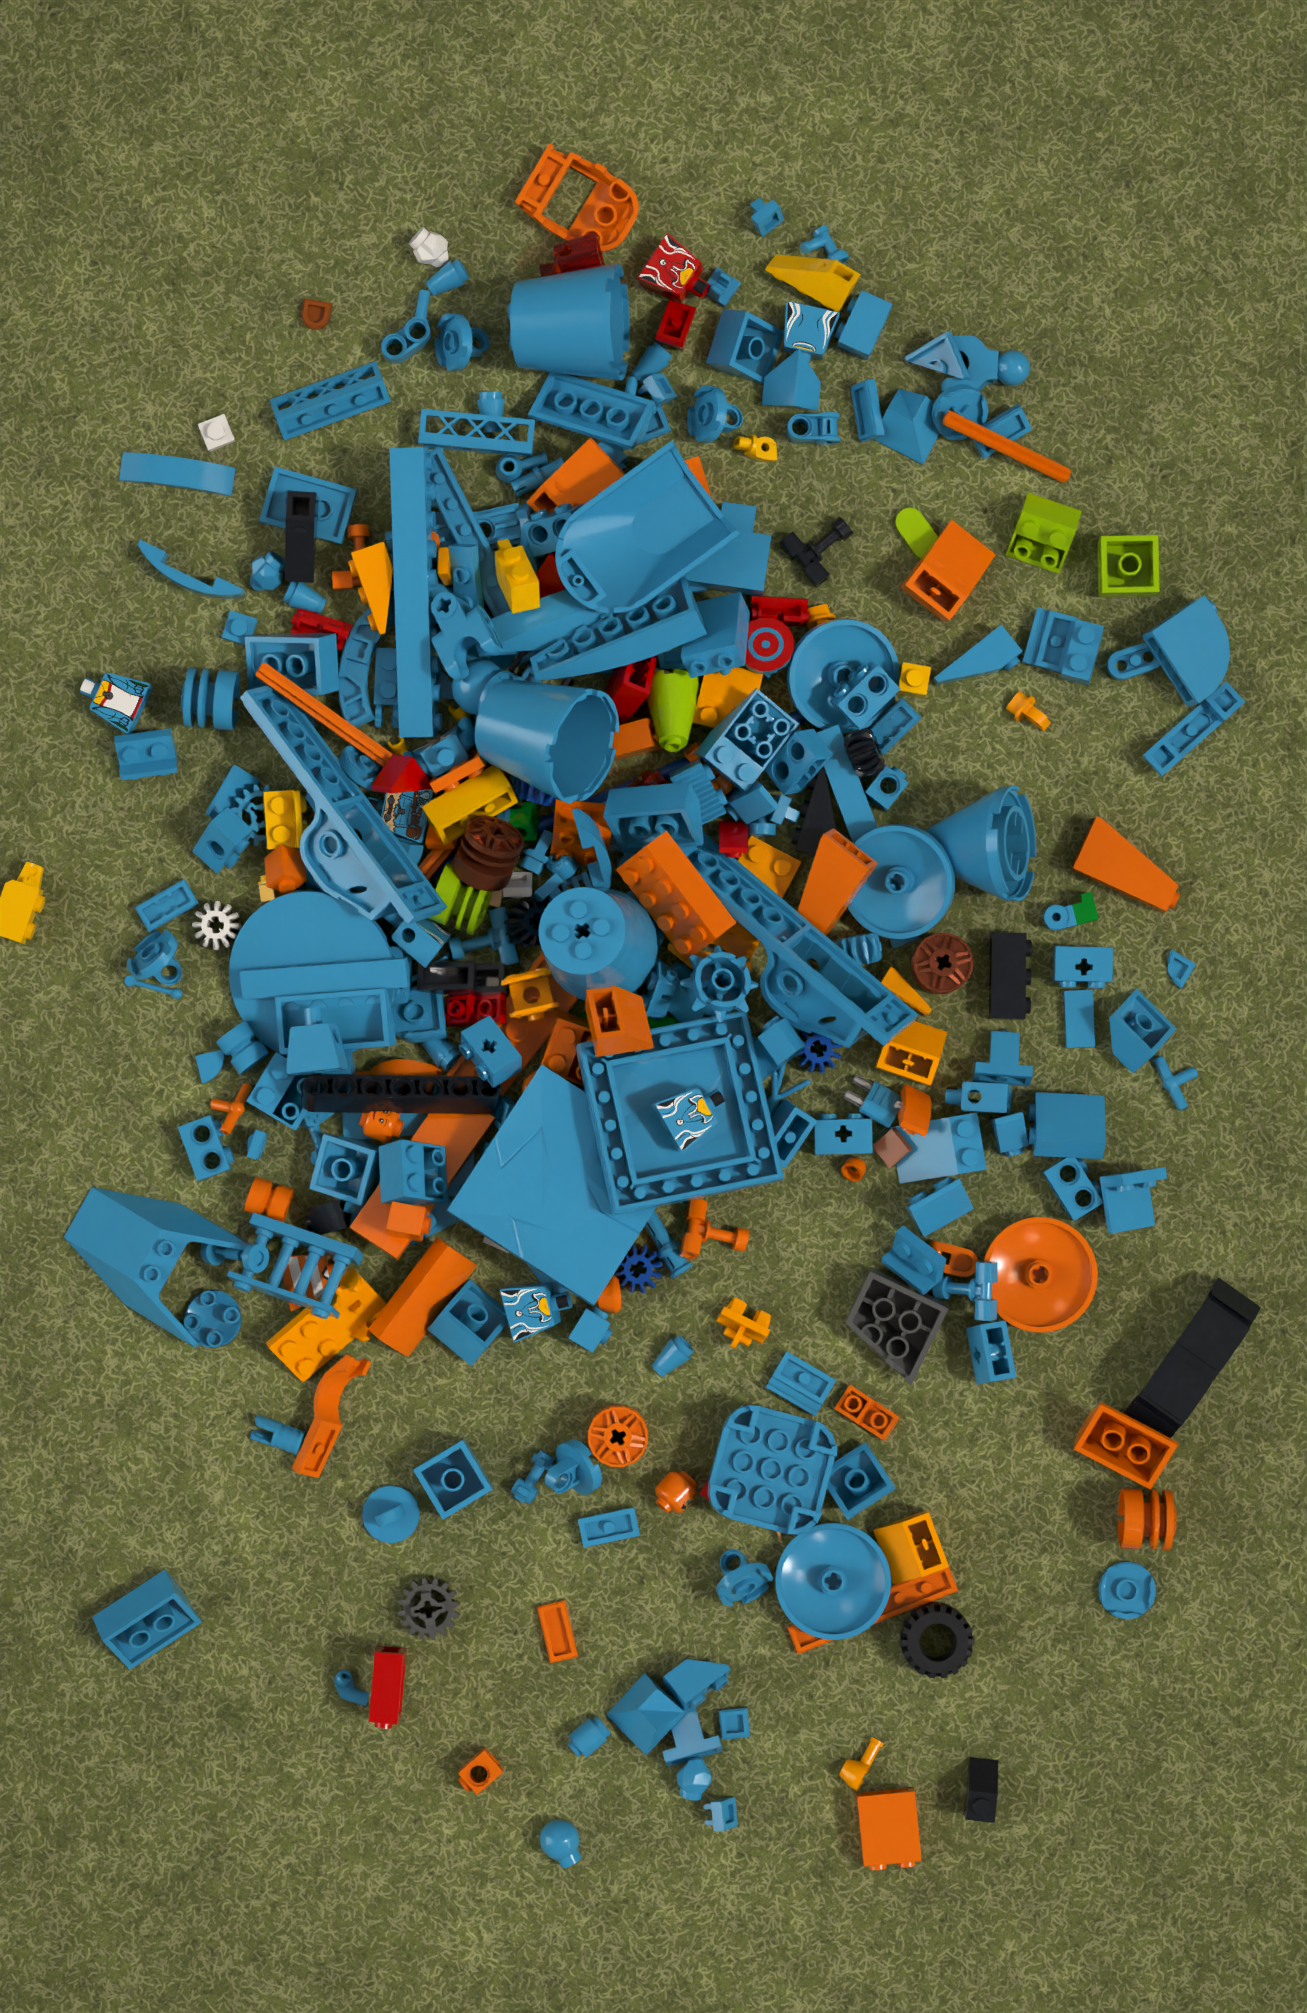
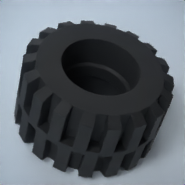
M932 1602L930 1605L924 1604L920 1606L916 1611L915 1609L912 1610L908 1619L905 1618L902 1630L900 1629V1647L908 1664L921 1675L925 1674L929 1678L934 1679L935 1677L947 1678V1675L952 1673L955 1675L959 1672L958 1669L962 1666L965 1667L968 1663V1657L972 1656V1645H974L972 1629L965 1617L956 1608L954 1609L948 1604L944 1603L943 1605L938 1602ZM932 1624L947 1626L954 1638L950 1651L940 1657H931L924 1653L919 1642L923 1630Z

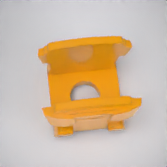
M539 968L534 971L513 974L501 981L502 986L509 985L515 1012L509 1013L510 1017L517 1019L528 1017L530 1022L545 1018V1012L555 1011V1008L559 1006V1002L554 1003L548 980V975L552 973L549 969ZM529 987L537 988L540 992V998L534 1004L527 1003L523 998L524 991Z

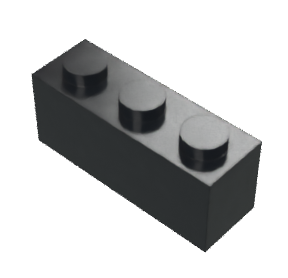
M992 932L990 934V1020L1026 1019V1014L1031 1012V997H1026V985H1031V968H1026V957H1031L1032 942L1027 940V933Z

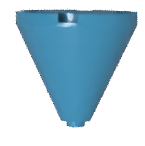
M1015 785L1001 786L924 830L933 836L945 849L953 866L956 879L1004 901L1023 900L1028 895L1034 879V872H1027L1029 857H1036V833L1033 814L1026 795H1018L1016 791H1019L1020 787Z

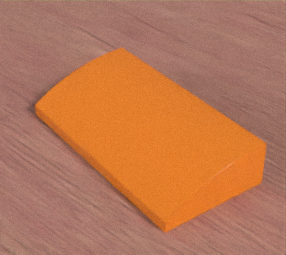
M437 1237L368 1330L388 1346L409 1357L429 1331L427 1329L453 1299L477 1267V1264Z

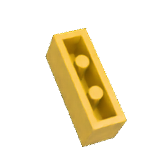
M492 765L484 769L478 776L468 779L451 791L432 799L429 803L422 806V809L429 824L445 846L464 834L465 827L470 819L476 816L494 817L518 803L512 786L501 770Z

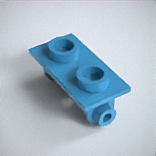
M658 962L655 972H650L648 976L647 994L641 995L647 1018L650 1016L655 1021H661L662 1018L666 1017L671 1003V998L662 996V994L673 997L679 982L676 971H661V962Z

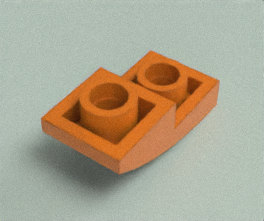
M904 1084L900 1091L902 1106L897 1113L899 1125L909 1134L915 1135L917 1133L925 1137L931 1117V1097L929 1094Z
M852 1385L848 1386L834 1408L883 1441H886L901 1418Z

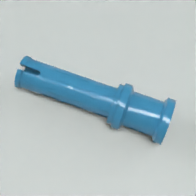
M654 1211L644 1227L658 1248V1258L664 1260L671 1272V1279H674L692 1268L693 1264L688 1262L686 1258L679 1256L680 1243L676 1240L673 1241Z

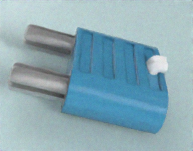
M856 1074L852 1083L868 1093L864 1099L848 1090L844 1095V1099L860 1108L859 1112L889 1128L902 1105L900 1094L877 1081L872 1083Z

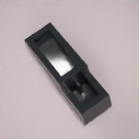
M474 961L430 962L425 968L418 962L417 991L457 996L471 994L475 997L502 994L508 997L509 985L502 986L501 981L509 976V968L505 964H476Z

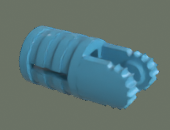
M262 1415L256 1416V1425L274 1432V1434L253 1430L250 1439L298 1455L304 1442L306 1431L293 1428L290 1425H285L282 1422Z

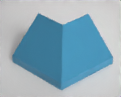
M898 389L882 418L884 436L874 440L923 465L940 434L934 426L931 416L934 402L927 396Z
M644 1673L606 1715L645 1755H648L686 1712L647 1673Z

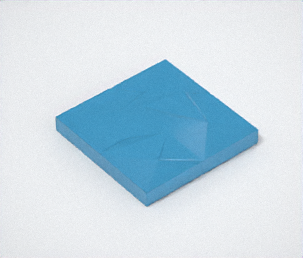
M738 1011L725 1014L722 1023H719L717 1017L713 1016L650 1029L654 1045L653 1049L596 1057L593 1041L582 1042L576 1045L575 1048L612 1216L776 1183L784 1179L747 1013ZM692 1087H698L703 1096L718 1089L726 1104L712 1111L718 1123L687 1150L678 1152L651 1103Z
M541 1064L446 1212L593 1306L656 1207L612 1216L586 1093Z

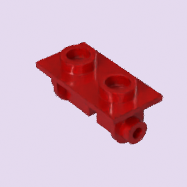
M752 595L749 622L758 618H774L788 626H805L809 621V611H807L808 599Z
M298 609L297 614L295 613L292 619L293 626L290 634L336 633L337 650L343 651L353 625Z

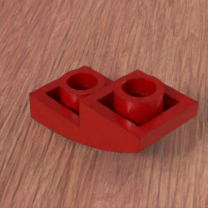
M719 820V853H725V857L730 858L742 857V853H748V824L741 820L736 822L734 820Z
M467 994L446 997V1026L470 1027L489 1015L497 1025H502L506 1022V996L502 994L479 997Z

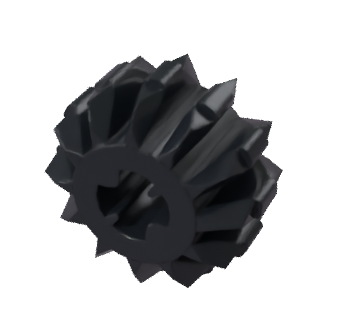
M866 727L861 730H854L845 736L844 745L852 768L859 777H871L878 774L877 772L884 770L885 761L883 753L872 730Z
M528 898L523 901L514 902L512 908L505 911L509 918L503 922L509 928L505 935H513L512 943L521 944V947L525 948L540 945L539 924L544 912V903L535 902V899Z

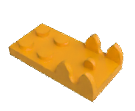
M752 835L748 840V853H742V857L738 859V862L781 898L785 895L801 864V861ZM737 922L711 942V944L719 945L722 950L734 954L737 958L745 956L747 958L746 961H750L760 941Z
M352 1267L341 1277L330 1304L340 1313L338 1319L328 1316V1319L325 1320L311 1314V1309L305 1308L270 1338L266 1345L304 1383L354 1338L360 1342L370 1340L371 1332L368 1328L387 1303ZM320 1295L317 1299H315V1300H316V1301H319L320 1298H321V1295Z

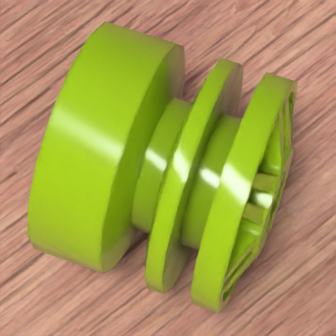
M447 863L435 890L447 905V908L441 914L427 919L446 925L452 914L456 915L455 929L461 930L465 919H467L469 923L466 933L474 935L479 925L485 919L492 898V891L479 890L467 885L453 872L452 864Z

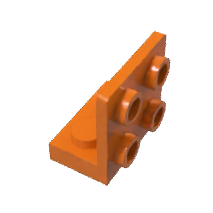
M556 799L554 829L549 856L555 854L556 861L560 859L561 855L571 856L572 858L574 856L577 864L582 865L598 861L594 846L582 848L572 809L576 808L585 812L597 824L608 852L612 832L603 816L606 804L573 801L571 804Z

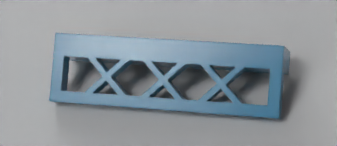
M376 361L269 399L284 441L391 402ZM375 373L373 377L365 380L361 379L363 376ZM346 384L343 388L334 389L338 385ZM319 394L315 398L308 399V397L311 395ZM289 403L292 404L290 407L282 410L278 408Z
M421 409L418 444L420 447L437 448L440 446V448L449 450L533 457L535 420ZM427 416L439 417L446 426L438 433L426 432ZM444 418H450L454 420L448 423ZM459 420H468L474 429L466 436H461L454 431L452 426ZM473 421H481L482 423L476 426ZM488 422L496 423L502 430L494 439L486 438L480 430ZM502 424H511V425L508 426V427L505 429ZM516 425L529 426L527 442L515 441L508 432ZM449 429L453 435L443 433ZM476 432H478V434H479L481 437H471V436H473ZM504 435H506L509 438V440H503L501 438Z

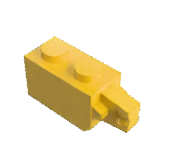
M508 539L497 541L498 550L494 552L496 577L512 614L540 608L539 580L523 546L512 547Z
M26 862L18 879L5 883L0 896L1 937L25 944L27 939L31 940L33 938L36 924L32 922L36 912L41 913L46 897L42 896L44 890L40 889L44 871L43 867Z

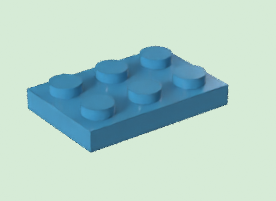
M275 466L260 515V523L285 529L287 491L316 492L319 497L317 539L342 546L357 496V489Z

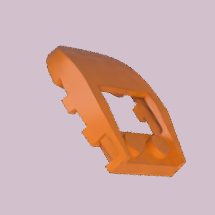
M550 143L515 200V204L550 233L566 241L575 242V240L578 241V238H585L583 243L586 247H590L593 245V234L595 233V245L600 243L602 252L613 250L625 240L636 221L639 210L638 199L632 188L620 178L617 179L610 174L606 167L599 163L594 164L587 161L582 156L572 152L569 155L554 150V145ZM571 167L594 180L597 184L571 228L567 230L543 216V212Z

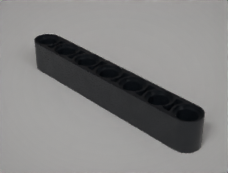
M310 1075L303 1081L301 1105L309 1112L369 1113L372 1111L424 1114H491L498 1109L502 1087L499 1084L493 1088L487 1080L483 1081L480 1077Z

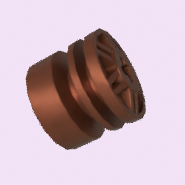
M476 816L470 819L465 827L461 844L452 862L453 872L464 883L479 890L500 891L506 888L524 844L522 834L509 822L497 817Z
M935 933L925 938L914 949L910 960L911 973L915 982L923 990L935 995L949 994L962 987L970 978L973 969V955L968 944L959 936L950 933ZM943 956H946L948 958L947 964L950 967H944L942 970H939L937 968L939 963L935 961L936 957L941 959Z

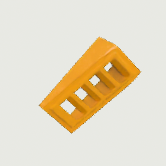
M891 966L881 983L909 1007L924 1016L929 1015L932 1010L930 1006L899 972Z

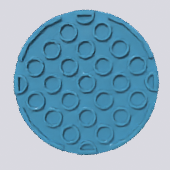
M315 890L296 891L267 902L245 922L235 939L231 951L229 982L231 994L239 1015L243 1021H247L255 1032V1036L262 1043L280 1053L275 997L243 1000L239 971L394 958L386 941L388 940L375 920H370L360 914L356 907L341 898L336 899L326 892ZM395 988L387 989L391 1009L395 1000Z

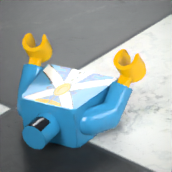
M449 705L448 710L457 721L456 726L413 751H409L404 738H399V735L398 739L400 742L392 745L388 741L389 748L392 754L413 757L427 777L435 778L470 757L472 747L475 745V729L469 718L470 713L465 712L460 707L454 710Z

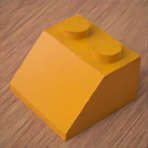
M741 666L732 668L727 675H721L720 671L704 675L693 723L715 728L755 688L760 690L763 674H758L747 667Z

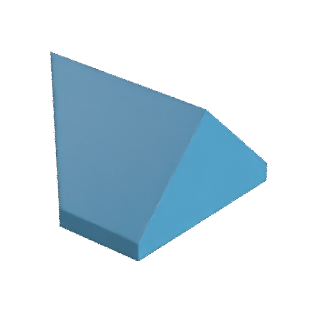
M800 348L764 377L762 406L818 411L821 382Z

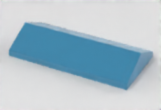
M550 372L528 413V417L633 450L646 435L655 408V401L571 375Z

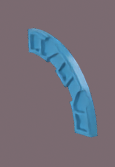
M394 585L391 586L386 632L395 623ZM370 607L363 616L358 618L350 631L342 651L338 670V697L342 716L356 728L375 719L368 696V674L373 654L383 635L379 636L378 630L374 632L371 630L367 615L372 614Z

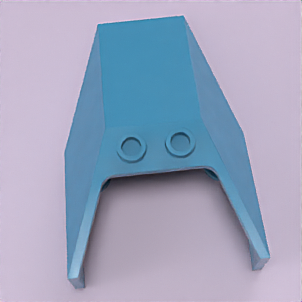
M94 1187L90 1189L64 1236L68 1243L125 1305L194 1348L200 1346L202 1341L193 1337L160 1300V1292L186 1245L190 1242L244 1250L251 1244L249 1241L182 1204Z

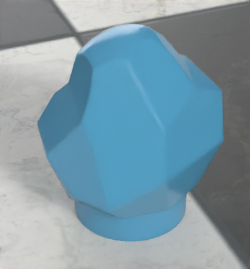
M269 551L266 555H261L254 559L250 577L251 587L256 591L274 590L282 581L285 560L273 551Z
M700 1757L689 1758L686 1765L676 1775L677 1783L680 1787L679 1795L688 1800H701L703 1792L711 1784L710 1770Z

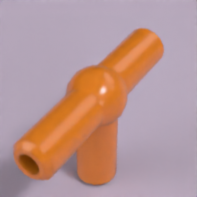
M243 1083L233 1102L216 1098L211 1101L210 1107L212 1110L228 1113L220 1128L223 1134H231L239 1116L244 1113L246 1100L253 1090L251 1084Z

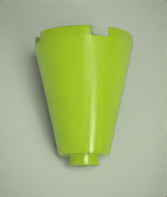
M673 669V673L664 674V670L654 672L650 692L646 698L658 743L669 752H677L687 745L701 689L698 677L690 678L688 671L682 669Z

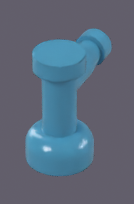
M827 225L816 229L812 233L813 239L800 244L803 254L824 247L829 255L827 259L841 261L843 264L850 258L845 250H838L828 233L830 229Z

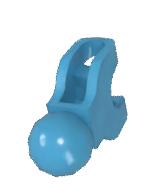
M953 336L960 354L969 362L967 371L971 379L967 381L957 377L946 378L941 384V392L956 385H970L981 391L988 384H998V380L1004 385H1019L1029 376L1030 362L1026 355L1020 351L1010 350L999 355V351L987 349L982 341L975 336Z

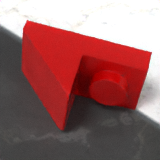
M669 299L656 334V342L684 351L696 307Z

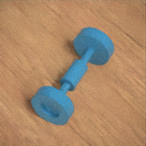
M205 1243L201 1245V1258L206 1264L219 1265L225 1258L242 1261L247 1271L259 1273L266 1268L269 1262V1252L263 1244L251 1243L244 1250Z

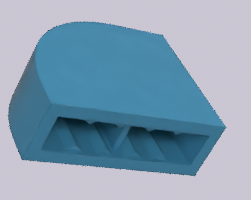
M1205 595L1192 600L1142 635L1187 707L1199 704L1210 696L1225 677L1230 658L1229 639L1225 627L1217 615L1216 606Z

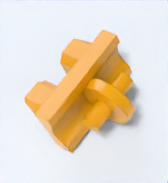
M736 1297L731 1300L727 1307L724 1306L716 1322L726 1326L723 1334L733 1339L730 1347L735 1349L739 1342L749 1347L752 1340L763 1344L770 1332L768 1327L771 1315L762 1310H757L752 1320L743 1316L742 1314L747 1304Z

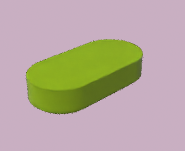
M905 508L898 513L895 520L896 529L913 553L921 559L938 536L917 509Z

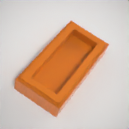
M565 1600L537 1606L550 1663L578 1657Z

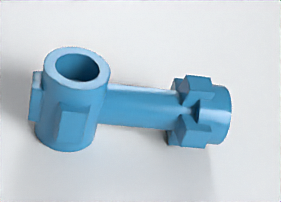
M540 1450L538 1454L535 1453L531 1459L535 1464L525 1481L519 1478L511 1489V1493L515 1495L514 1498L522 1503L527 1502L531 1504L539 1492L534 1486L544 1470L549 1471L554 1466L552 1463L555 1458L543 1450Z

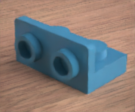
M171 728L114 736L121 780H136L142 777L157 775L165 776L177 772V752Z
M903 1225L896 1231L893 1247L882 1257L881 1263L920 1294L924 1295L942 1280L946 1258Z

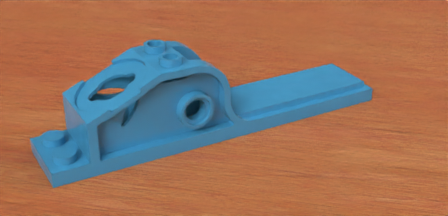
M268 685L246 690L240 697L245 708L315 802L314 819L304 830L300 840L301 858L313 876L314 881L323 891L336 899L341 898L356 907L360 914L370 920L398 913L407 924H411L441 914L447 908V905L354 780L342 769L337 757L302 710ZM355 829H357L358 831H360V833H361V835H362V840L359 838V836H358V835L356 834V832L354 831ZM350 889L360 890V891H365V892L354 893V892H351Z
M703 832V846L680 847L731 916L764 945L768 961L760 979L762 995L768 1005L782 1018H786L794 1028L810 1034L814 1032L833 1039L834 1043L847 1048L869 1033L874 1039L885 1046L915 1021L918 1014L740 862L735 858L725 857V853H719V845ZM810 958L818 962L820 970H815L811 966ZM825 1017H836V1020L823 1023L820 1021V1019Z

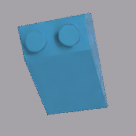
M336 633L245 636L248 690L267 686V684L255 676L262 663H267L310 695H324L339 690Z
M977 1113L930 1120L925 1137L917 1133L915 1135L909 1134L900 1126H895L913 1149L896 1164L900 1184L987 1169Z

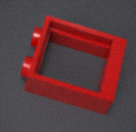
M378 1645L375 1651L368 1722L375 1723L377 1728L391 1729L393 1724L398 1725L401 1718L407 1648Z

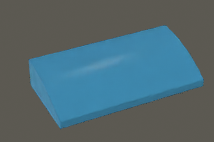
M387 988L275 997L280 1054H288L290 1028L305 1025L304 1009L316 1007L321 1008L322 1023L337 1024L344 1050L396 1045L394 1020Z

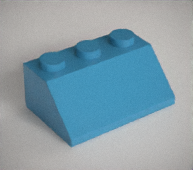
M690 782L609 789L603 816L622 852L640 851L666 830L679 847L703 846L700 802Z
M165 1569L92 1617L102 1641L129 1670L202 1623L177 1582Z

